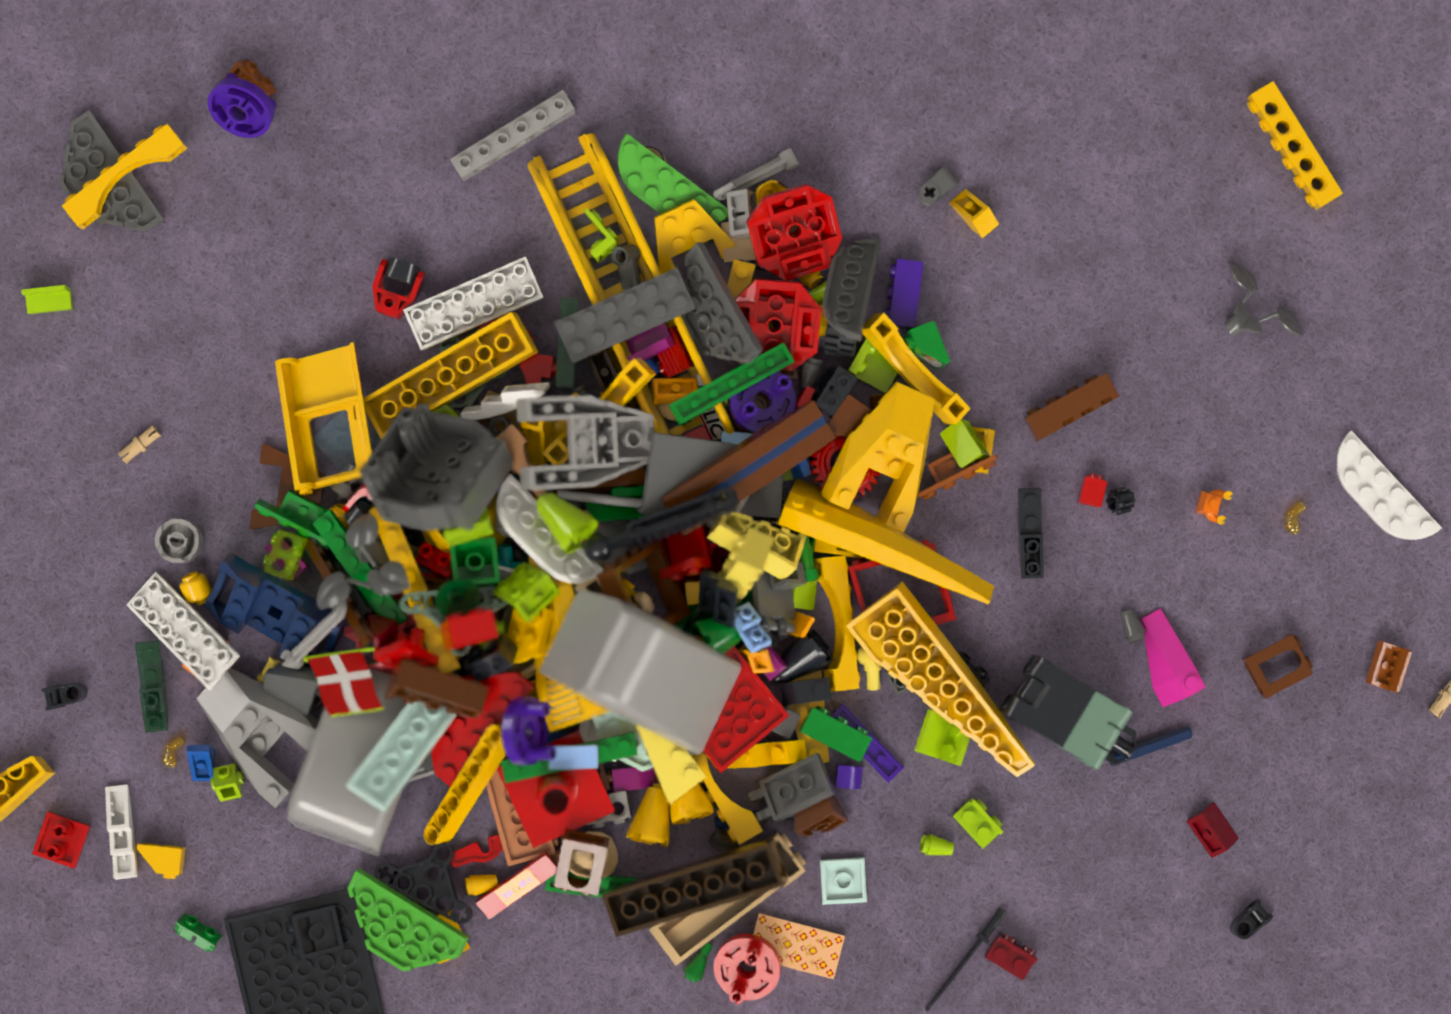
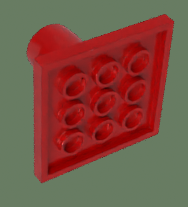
M577 729L547 743L546 746L575 745L584 743ZM501 764L497 767V771L533 848L564 835L566 829L575 830L615 812V808L596 768L570 769L505 783Z

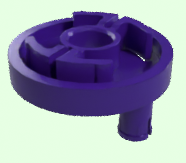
M228 73L225 79L216 83L207 101L209 112L218 125L229 133L244 138H255L263 135L270 127L274 119V110L277 107L276 102L269 98L262 89L247 80L238 78L233 73ZM236 107L243 109L244 112L239 111Z
M778 371L769 376V379L767 377L730 397L728 400L729 409L734 420L743 429L755 433L768 423L772 424L783 417L784 412L785 414L794 412L796 394L791 384V379H788L789 376ZM759 393L765 394L769 398L768 408H758L754 404V396Z
M517 697L508 705L503 716L502 741L508 758L514 764L533 765L539 760L553 761L555 759V747L546 746L548 725L545 716L550 714L549 702H539L534 697Z

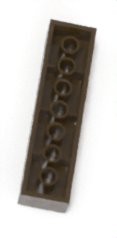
M773 837L608 888L601 896L615 936L619 937L783 887L787 883L788 877Z

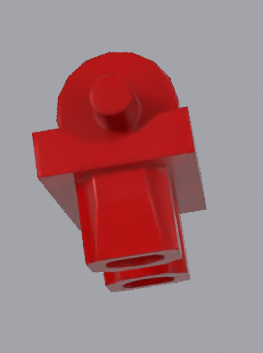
M425 542L415 558L417 564L449 580L452 576L450 554Z

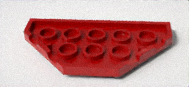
M519 671L498 673L480 681L482 686L488 687L483 712L477 719L457 715L431 749L434 774L449 787L452 786L487 728L491 725L502 724L503 716L510 702L517 697H526L535 687ZM459 675L463 680L477 681L472 675Z

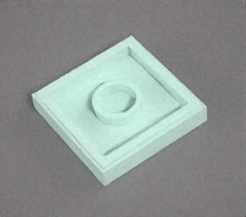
M864 857L820 860L823 905L867 902Z

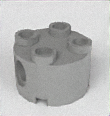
M184 519L168 520L158 528L155 535V547L159 554L165 560L172 563H188L195 560L201 554L204 546L202 530L195 523Z

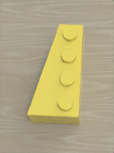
M733 512L729 516L723 515L720 519L716 518L713 521L707 538L729 551L736 547L740 535H745L749 527L773 537V544L764 568L766 572L784 580L797 568L807 535L802 533L796 535L790 533L789 529L783 527L778 529L770 526V523L765 521L756 522L752 520V517L738 512Z
M750 527L745 535H740L736 547L732 548L729 558L723 564L722 572H718L719 576L729 581L738 590V604L745 597L748 589L750 590L753 583L758 580L759 574L763 573L774 540L773 537Z
M635 724L669 804L673 803L706 777L686 749Z

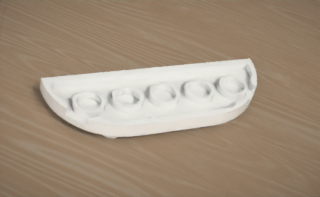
M1349 431L1342 440L1337 452V474L1347 493L1386 533L1407 540L1426 538L1442 529L1352 431Z
M510 474L501 485L496 499L499 519L509 535L543 570L561 581L582 584L596 577V574L602 572L603 569L596 562L587 558L582 547L571 554H566L562 551L536 510V500L527 490H521V484Z

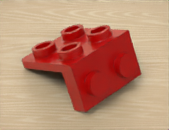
M703 526L698 527L685 536L680 531L677 535L672 534L669 535V538H666L672 566L659 570L661 579H670V582L681 581L685 576L698 575L702 570L712 567Z

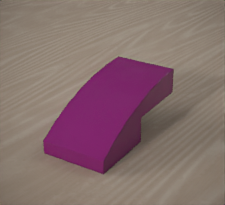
M635 767L612 770L614 792L653 787V784H659L654 768L640 771Z

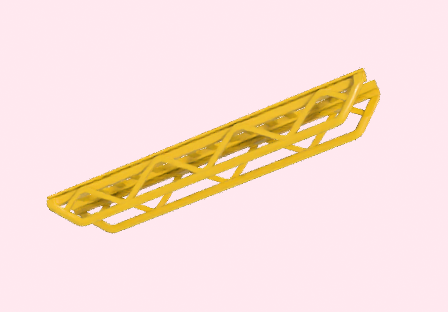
M584 133L583 136L578 138L585 152L584 155L550 171L547 170L541 156H537L528 162V169L592 305L625 290H622L621 283L606 290H603L599 278L618 270V266L612 262L594 271L589 260L592 258L590 253L592 248L585 251L580 239L599 230L592 223L576 231L571 222L572 218L585 213L584 210L586 208L592 210L607 202L609 203L613 214L602 218L604 222L602 226L605 228L617 222L622 234L617 236L619 240L616 243L620 245L627 242L628 245L634 244L640 251V258L637 264L641 272V283L652 279V275L653 278L661 275V271L597 137L593 133L587 135ZM590 163L594 172L593 175L559 191L556 190L553 179ZM599 182L604 194L566 211L561 199ZM682 316L666 322L667 328L677 327L695 367L687 370L688 373L677 378H693L699 373L704 386L712 382ZM626 341L612 346L622 369L629 364L627 357L632 355ZM648 384L635 395L642 412L653 415L655 433L678 436L703 424L698 416L693 418L690 423L678 425L669 430L664 420L665 417L658 409V405H653L652 393ZM721 402L714 406L726 433L732 434L735 432L723 403Z

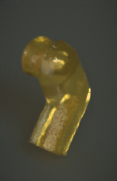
M1300 501L1284 515V527L1292 535L1300 531L1298 516L1306 510V507Z
M180 735L163 748L161 760L163 765L168 768H174L177 765L175 753L186 744Z

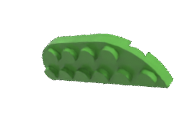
M627 132L625 133L618 149V168L623 182L634 195L660 214L695 199L716 224L721 223L728 217L727 207Z

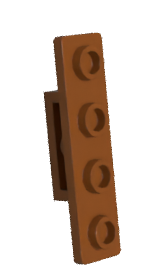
M952 453L928 464L937 484L919 492L917 498L921 499L924 497L925 500H928L937 495L935 491L941 488L948 490L957 485L955 481L963 477L964 480H967L976 475V470L982 467L984 470L995 466V461L999 459L998 455H992L979 463L975 460L964 469L960 468Z

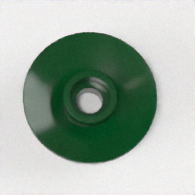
M465 578L447 581L439 588L435 596L436 608L444 617L457 613H463V616H467V612L476 609L480 602L478 587L474 582Z

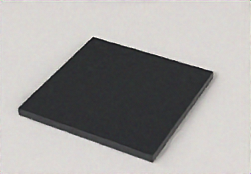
M347 889L224 918L246 1014H385L370 950L367 949L364 941L366 940L364 928H360L354 911L358 909L355 896L350 898ZM335 905L344 949L304 960H297V956L293 957L290 950V943H293L292 934L288 935L285 927V921H289L288 915Z

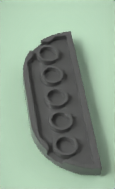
M868 238L856 240L854 244L846 248L844 246L841 247L832 258L823 297V313L828 323L846 338L861 341L881 239Z

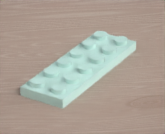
M422 702L407 704L349 780L346 787L385 812L457 715L447 713L444 707L435 710L426 708Z

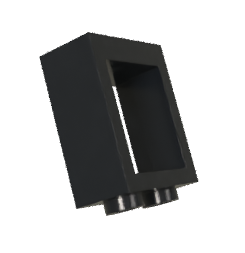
M828 366L815 386V391L810 400H814L823 416H834L857 378L840 366ZM822 385L825 387L823 391L820 390Z

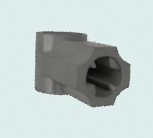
M629 244L614 248L611 258L613 263L618 266L622 290L641 284L637 264L640 258V251L637 246Z

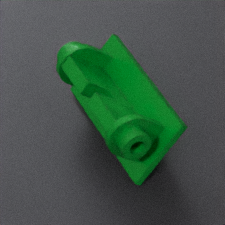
M186 913L176 922L174 928L177 931L176 934L189 941L192 940L193 936H196L197 939L194 944L206 952L208 950L213 952L217 946L216 944L222 938V935L218 934L214 928L205 926L196 917Z

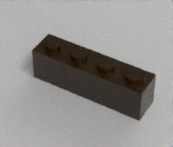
M612 347L587 358L603 394L623 370ZM635 396L625 405L626 408L632 409L640 407Z

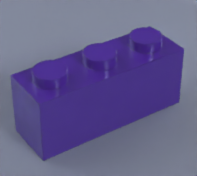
M897 259L896 264H891L890 277H894L893 286H888L887 299H891L890 308L886 307L885 314L897 328H915L924 262Z

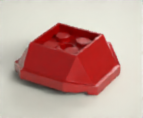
M802 184L764 196L746 220L757 264L785 281L829 268L832 257L842 240L832 197L808 184ZM798 225L795 232L789 233L791 226Z
M755 279L735 297L737 304L763 348L758 356L784 342L795 362L782 370L793 371L817 353L821 307L801 282ZM772 319L780 322L779 326L775 329L768 327V323Z

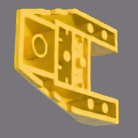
M896 382L878 402L879 405L872 413H868L862 419L861 425L849 434L820 495L829 502L849 509L868 468L892 477L894 480L876 516L885 525L904 533L914 512L924 470L935 399Z

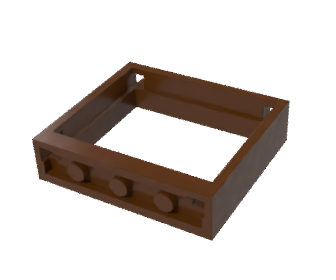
M660 541L652 542V545L649 543L645 544V549L643 550L639 546L626 551V554L615 558V562L604 565L605 570L596 575L606 597L634 606L620 573L645 558L668 611L659 619L673 626L691 613L678 582H670V579L660 578L659 570L670 566Z

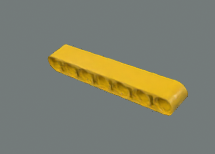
M502 724L491 725L487 728L424 829V839L428 844L447 843L452 840L506 755L502 741Z

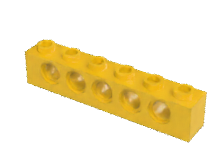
M1274 81L1251 94L1247 98L1249 110L1253 114L1256 113L1258 115L1261 129L1265 133H1269L1272 138L1270 140L1272 147L1275 151H1280L1284 157L1282 162L1287 170H1292L1295 175L1293 180L1299 189L1303 188L1305 191V199L1308 205L1315 207L1317 210L1342 195L1343 192ZM1265 105H1271L1274 108V114H1268L1265 111ZM1278 123L1285 126V133L1278 132L1276 128ZM1289 142L1297 145V152L1289 150ZM1300 161H1306L1308 163V171H1304L1301 169ZM1312 179L1320 182L1321 187L1319 190L1312 187Z

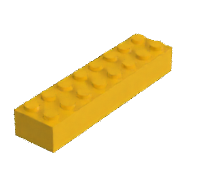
M510 312L364 398L366 413L379 437L382 439L404 407L416 409L419 403L427 404L430 411L433 412L538 353V350L519 315Z

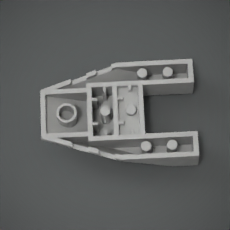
M590 395L516 399L518 422L567 420L569 465L520 467L521 490L597 486L604 481L648 464L651 442L647 441L648 432H654V417L651 414L629 407L626 408Z
M229 668L210 690L205 688L197 697V700L232 759L256 791L276 808L292 793L295 784L264 756L285 732L308 752L319 720L311 713L306 716L263 691L264 682L260 683L251 679L246 674Z

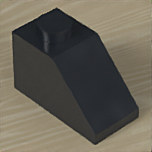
M829 677L780 684L783 706L832 699Z

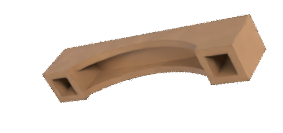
M511 424L496 438L505 440L514 463L511 471L515 475H520V467H533L527 449V444L530 441L516 424ZM547 489L528 490L530 493L533 491L538 498L544 493H550ZM584 510V511H583V512L589 514L590 516H592L591 513H590L588 510ZM599 523L594 534L602 528ZM584 538L580 544L582 545L587 539Z

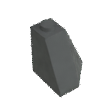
M278 663L272 669L269 668L263 676L265 681L262 688L263 691L306 716L322 702L317 678L312 668L301 667L299 670L282 666L283 663Z

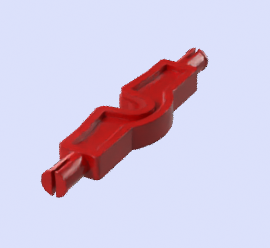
M500 835L488 837L490 849L486 853L482 851L479 842H474L455 851V857L450 866L453 865L456 868L473 861L487 862L496 858L503 851Z

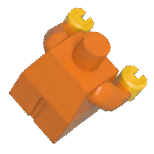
M1221 489L1212 490L1210 493L1200 491L1195 513L1205 515L1209 521L1220 525L1224 524L1223 520H1226V517L1223 515L1218 516L1219 506L1221 505L1222 497L1225 500H1230L1232 498L1230 495L1233 493Z

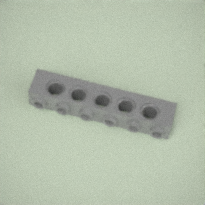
M562 90L450 160L464 182L576 113L575 108Z

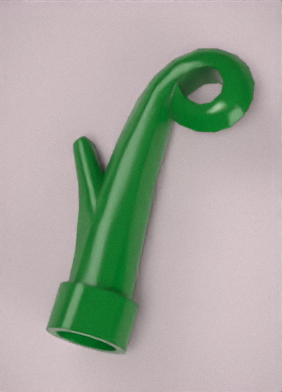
M808 535L800 556V562H803L806 582L819 580V575L814 563L815 538L810 537L809 540Z

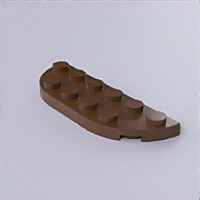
M311 538L303 542L324 580L331 574L337 573L330 561L324 560L323 556L326 554L320 544L315 546ZM348 596L345 600L347 605L345 617L362 646H365L371 642L372 633L351 597Z

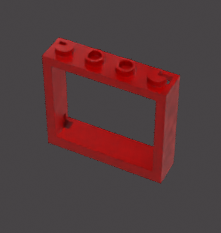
M928 540L921 541L922 544L936 551L934 542L929 544ZM864 558L852 561V566L848 567L861 613L867 607L856 572L882 565L873 560L865 562ZM939 585L946 613L931 617L936 625L956 620L948 589Z

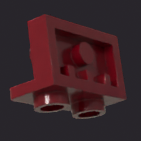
M998 934L986 953L985 958L1024 980L1033 963H1036L1038 960L1034 956L1035 951L1026 945L1022 948L1015 944L1016 940L1007 934H1004L1003 937Z

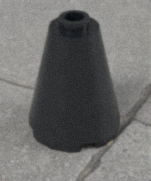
M815 629L812 631L808 630L804 638L796 637L780 656L788 667L775 677L779 683L781 681L783 683L793 681L835 660L833 653L830 656L828 655L827 650L829 646Z

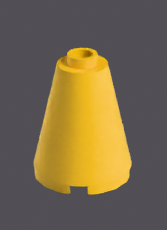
M700 782L670 804V818L673 825L689 823L692 819H702L714 813L713 805Z
M653 784V787L647 788L626 832V838L649 845L656 844L657 842L661 843L660 847H669L670 804L660 784Z

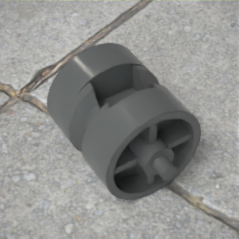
M348 462L341 472L353 470L356 466ZM362 478L331 485V488L338 493L336 500L339 502L342 499L349 500L364 484Z

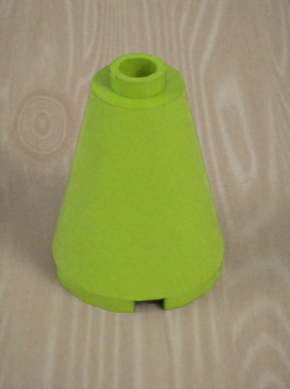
M544 493L537 499L536 510L562 551L566 554H571L581 548L580 542L584 538L588 539L596 531L598 523L594 517L555 494Z

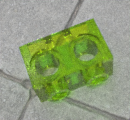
M279 529L278 533L275 532L270 543L273 545L271 553H267L263 561V566H265L264 572L293 581L308 538L283 529ZM287 537L291 538L293 542L289 550L283 547V540ZM279 558L285 562V568L282 571H278L275 567V562Z

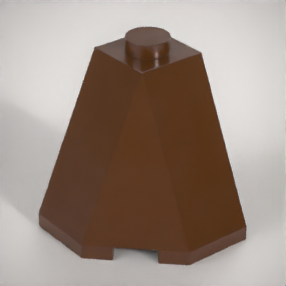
M848 393L835 415L828 416L827 424L834 435L848 437L852 431H855L861 425L862 419L868 413H872L873 409Z
M832 795L794 814V829L798 835L805 838L812 836V831L829 832L849 820L836 797Z

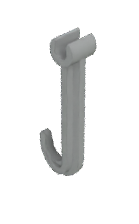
M789 148L781 152L778 158L713 191V196L719 201L727 199L726 192L748 189L785 169L789 171L797 167L799 163L792 149Z
M346 601L336 606L292 651L285 650L282 652L280 658L286 660L282 666L299 670L303 666V657L345 616L347 610Z

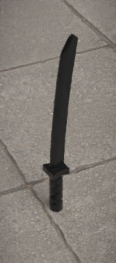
M999 909L982 933L976 935L979 938L925 1010L929 1011L982 942L988 944L990 941L988 937H990L996 926L999 925L1006 915L1004 911Z

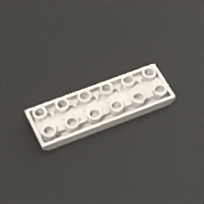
M525 256L403 309L422 351L542 299L543 295Z
M157 572L149 578L127 603L132 612L209 690L240 656Z

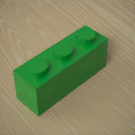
M818 705L816 709L810 707L799 732L857 762H861L872 740L871 737L867 736L869 732L859 726L853 729L848 726L849 721L839 716L836 719L828 716L829 711Z

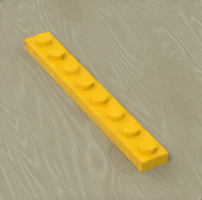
M377 508L369 510L370 514L378 522V533L390 561H399L406 569L411 588L404 590V594L429 591L401 525L384 521L380 517ZM419 596L420 601H412L411 597H409L407 602L411 610L414 605L420 604V609H424L422 605L423 596ZM429 596L427 598V605L431 608H436L432 597ZM422 613L413 614L418 627L425 630L423 639L428 651L439 657L438 665L435 666L439 669V672L447 674L460 668L461 665L457 656L450 651H446L441 629Z

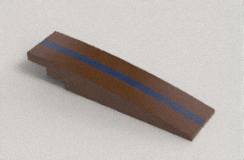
M810 400L794 412H788L774 423H768L660 499L665 507L670 509L675 504L681 505L684 501L687 503L692 498L697 499L700 498V495L705 496L708 495V492L714 493L717 489L728 487L736 490L739 500L742 501L824 447L836 437L814 400ZM696 525L694 529L688 528L686 532L682 530L681 533L685 536L701 525Z

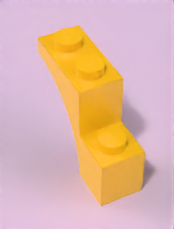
M805 739L756 743L728 768H754L797 763L806 758Z

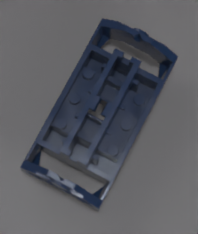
M231 552L221 562L219 576L204 606L205 609L212 613L219 624L237 634L248 625L282 644L277 655L278 657L285 650L292 651L333 611L331 608L319 609L315 599ZM232 577L236 582L226 605L218 599ZM345 616L330 631V638L322 654L331 653L335 650L347 623ZM304 661L302 667L312 668L309 662Z

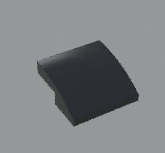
M704 569L700 573L698 609L714 615V622L733 629L736 622L738 590L723 577Z

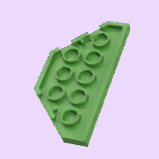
M359 868L355 871L347 890L350 898L355 896L358 909L354 911L360 928H364L366 936L364 941L368 950L403 972L461 956L470 936Z

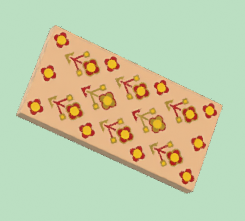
M762 913L758 914L753 934L763 937L775 947L780 956L781 966L834 979L845 935Z

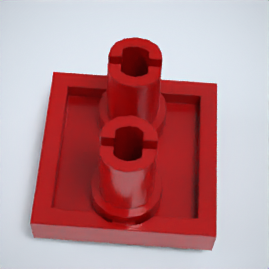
M418 627L410 630V639L409 635L405 633L395 634L394 644L374 650L373 656L382 665L395 669L402 660H413L420 666L434 667L438 665L439 659L436 655L422 648L425 630Z
M48 811L32 854L74 869L78 864L91 826Z

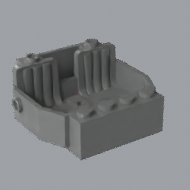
M419 403L416 409L404 407L359 473L375 508H377L380 517L384 521L425 531L450 528L452 526L472 530L514 463L505 440L492 437V434L475 420L431 412L427 404Z

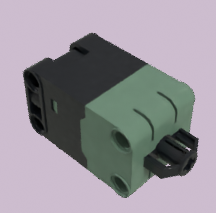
M1032 654L1022 670L1024 674L1023 679L1014 694L1007 695L999 711L1096 770H1099L1104 760L1114 766L1128 760L1137 746L1136 731L1126 725L1133 712L1065 673L1043 657ZM1121 731L1132 737V743L1119 736ZM1115 742H1117V743H1119L1120 745L1124 746L1125 748H1127V750H1125L1124 748H1122V747H1120L1119 745L1115 744ZM1112 749L1124 758L1118 760L1109 755L1108 751Z

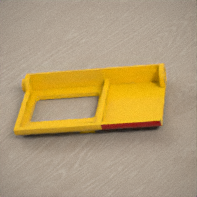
M352 342L348 346L300 359L282 358L276 360L275 369L294 491L299 492L300 495L312 494L314 489L362 478L359 471L372 454V446L355 343ZM346 410L356 467L350 471L320 478L311 420L316 417Z

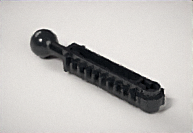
M728 487L717 489L714 493L708 492V495H700V498L697 499L692 498L687 503L684 501L681 505L675 504L673 508L669 509L667 507L665 511L661 512L659 510L657 514H649V517H640L638 521L631 519V523L626 525L627 531L611 537H606L602 534L592 535L585 542L584 551L587 558L599 563L609 559L612 550L633 543L635 548L640 546L643 550L647 543L652 545V542L655 540L661 541V538H669V535L672 534L677 535L682 530L686 532V529H694L699 524L702 526L704 522H712V519H720L723 515L729 516V514L736 512L741 502L736 490Z

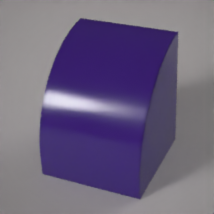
M837 764L835 787L861 789L863 767Z

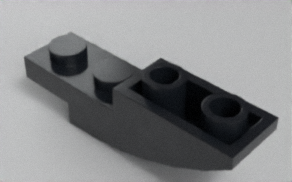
M1018 488L1017 514L1021 578H1044L1041 488Z

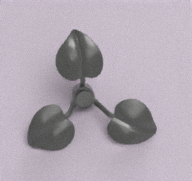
M1230 261L1227 263L1230 265L1235 281L1247 291L1242 302L1236 304L1235 315L1225 322V327L1232 335L1237 336L1242 331L1260 334L1262 332L1261 322L1276 317L1279 318L1281 325L1289 332L1299 337L1303 336L1297 319L1283 306L1277 308L1278 312L1260 319L1253 315L1245 303L1251 296L1252 291L1256 292L1258 290L1257 283L1252 274L1243 266Z
M364 514L351 524L346 534V541L352 548L360 546L374 570L367 574V582L352 578L345 579L344 574L341 572L328 576L322 582L318 591L317 604L319 609L333 608L345 602L350 594L349 583L365 586L368 589L372 587L374 592L379 595H390L411 588L406 569L402 563L390 561L380 569L366 550L365 544H372L376 540L379 531L378 522L372 514Z

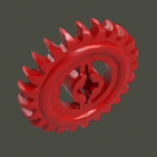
M835 435L836 438L810 455L811 458L816 459L809 463L810 466L816 467L811 471V475H818L814 483L822 482L819 490L823 489L833 467H830L832 455L842 450L848 437ZM868 468L857 491L861 497L865 495L864 489L871 492L872 487L870 484H877V480L874 477H880V472Z

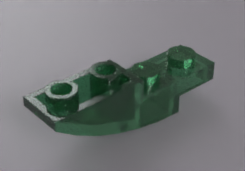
M159 640L136 642L135 648L141 685L139 692L145 733L167 731L168 706L164 661L161 660Z

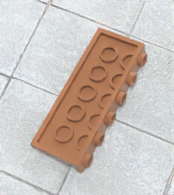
M507 754L502 760L509 759ZM496 769L486 788L508 866L536 859L545 852L549 855L556 854L555 847L559 846L557 838L535 848L532 847Z

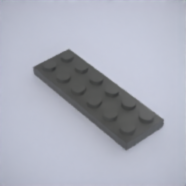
M675 268L554 323L574 364L691 312L696 308L678 268Z

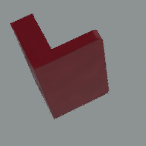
M1214 802L1209 804L1202 812L1186 821L1211 858L1226 852L1239 839Z

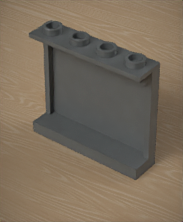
M648 432L647 441H650L651 445L641 509H636V512L643 514V518L649 517V514H657L659 510L661 512L665 511L666 507L660 499L738 444ZM712 519V522L708 521L706 526L711 527L715 519Z

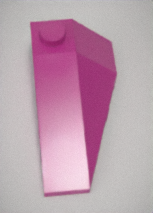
M1161 608L1141 618V623L1146 630L1144 641L1152 688L1162 707L1183 700L1206 688L1196 667Z

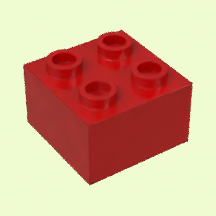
M484 607L467 612V616H463V613L450 615L445 618L446 621L440 624L446 651L490 641L499 637L492 610L485 611Z

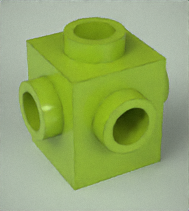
M232 763L213 768V777L210 779L211 786L220 802L242 797V784H245L243 772L238 771L236 764Z

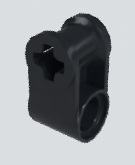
M82 683L56 685L41 689L46 698V711L81 702L87 696V688ZM73 687H76L79 691L76 699L71 695Z
M1259 899L1249 904L1231 922L1230 931L1235 937L1248 939L1272 920L1273 915L1271 913L1268 914L1260 904L1261 901ZM1244 922L1246 931L1243 934H1239L1237 930L1238 925Z

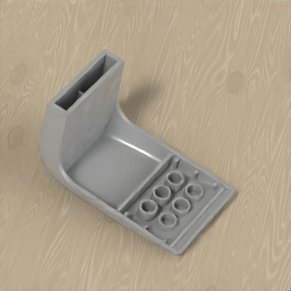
M579 589L539 672L615 714L698 755L703 751L741 671V664L644 610L613 598Z
M369 668L376 695L385 710L331 717L326 708H324L292 791L287 810V820L296 828L379 857L387 836V829L402 790L387 810L383 812L346 786L407 703H403L404 698L393 696L392 700L385 699L390 675Z

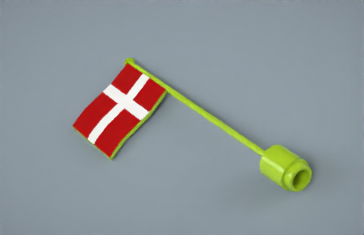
M498 619L495 620L498 636L503 633L507 636L505 622ZM374 646L310 656L306 654L303 657V660L307 663L309 662L317 678L322 702L331 717L385 710L376 695L370 669L361 654L374 651Z

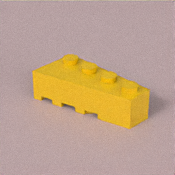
M31 756L0 773V822L55 774L41 756Z

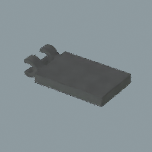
M764 570L761 575L759 574L758 580L752 585L754 610L761 617L760 625L769 634L770 630H777V622L774 620L777 619L779 635H788V632H795V624L791 621L796 619L793 591L772 590L770 575Z
M815 753L759 781L761 788L748 793L750 802H754L755 805L764 802L766 799L768 808L755 813L757 821L762 822L764 825L772 819L778 823L834 795L835 792L820 754Z

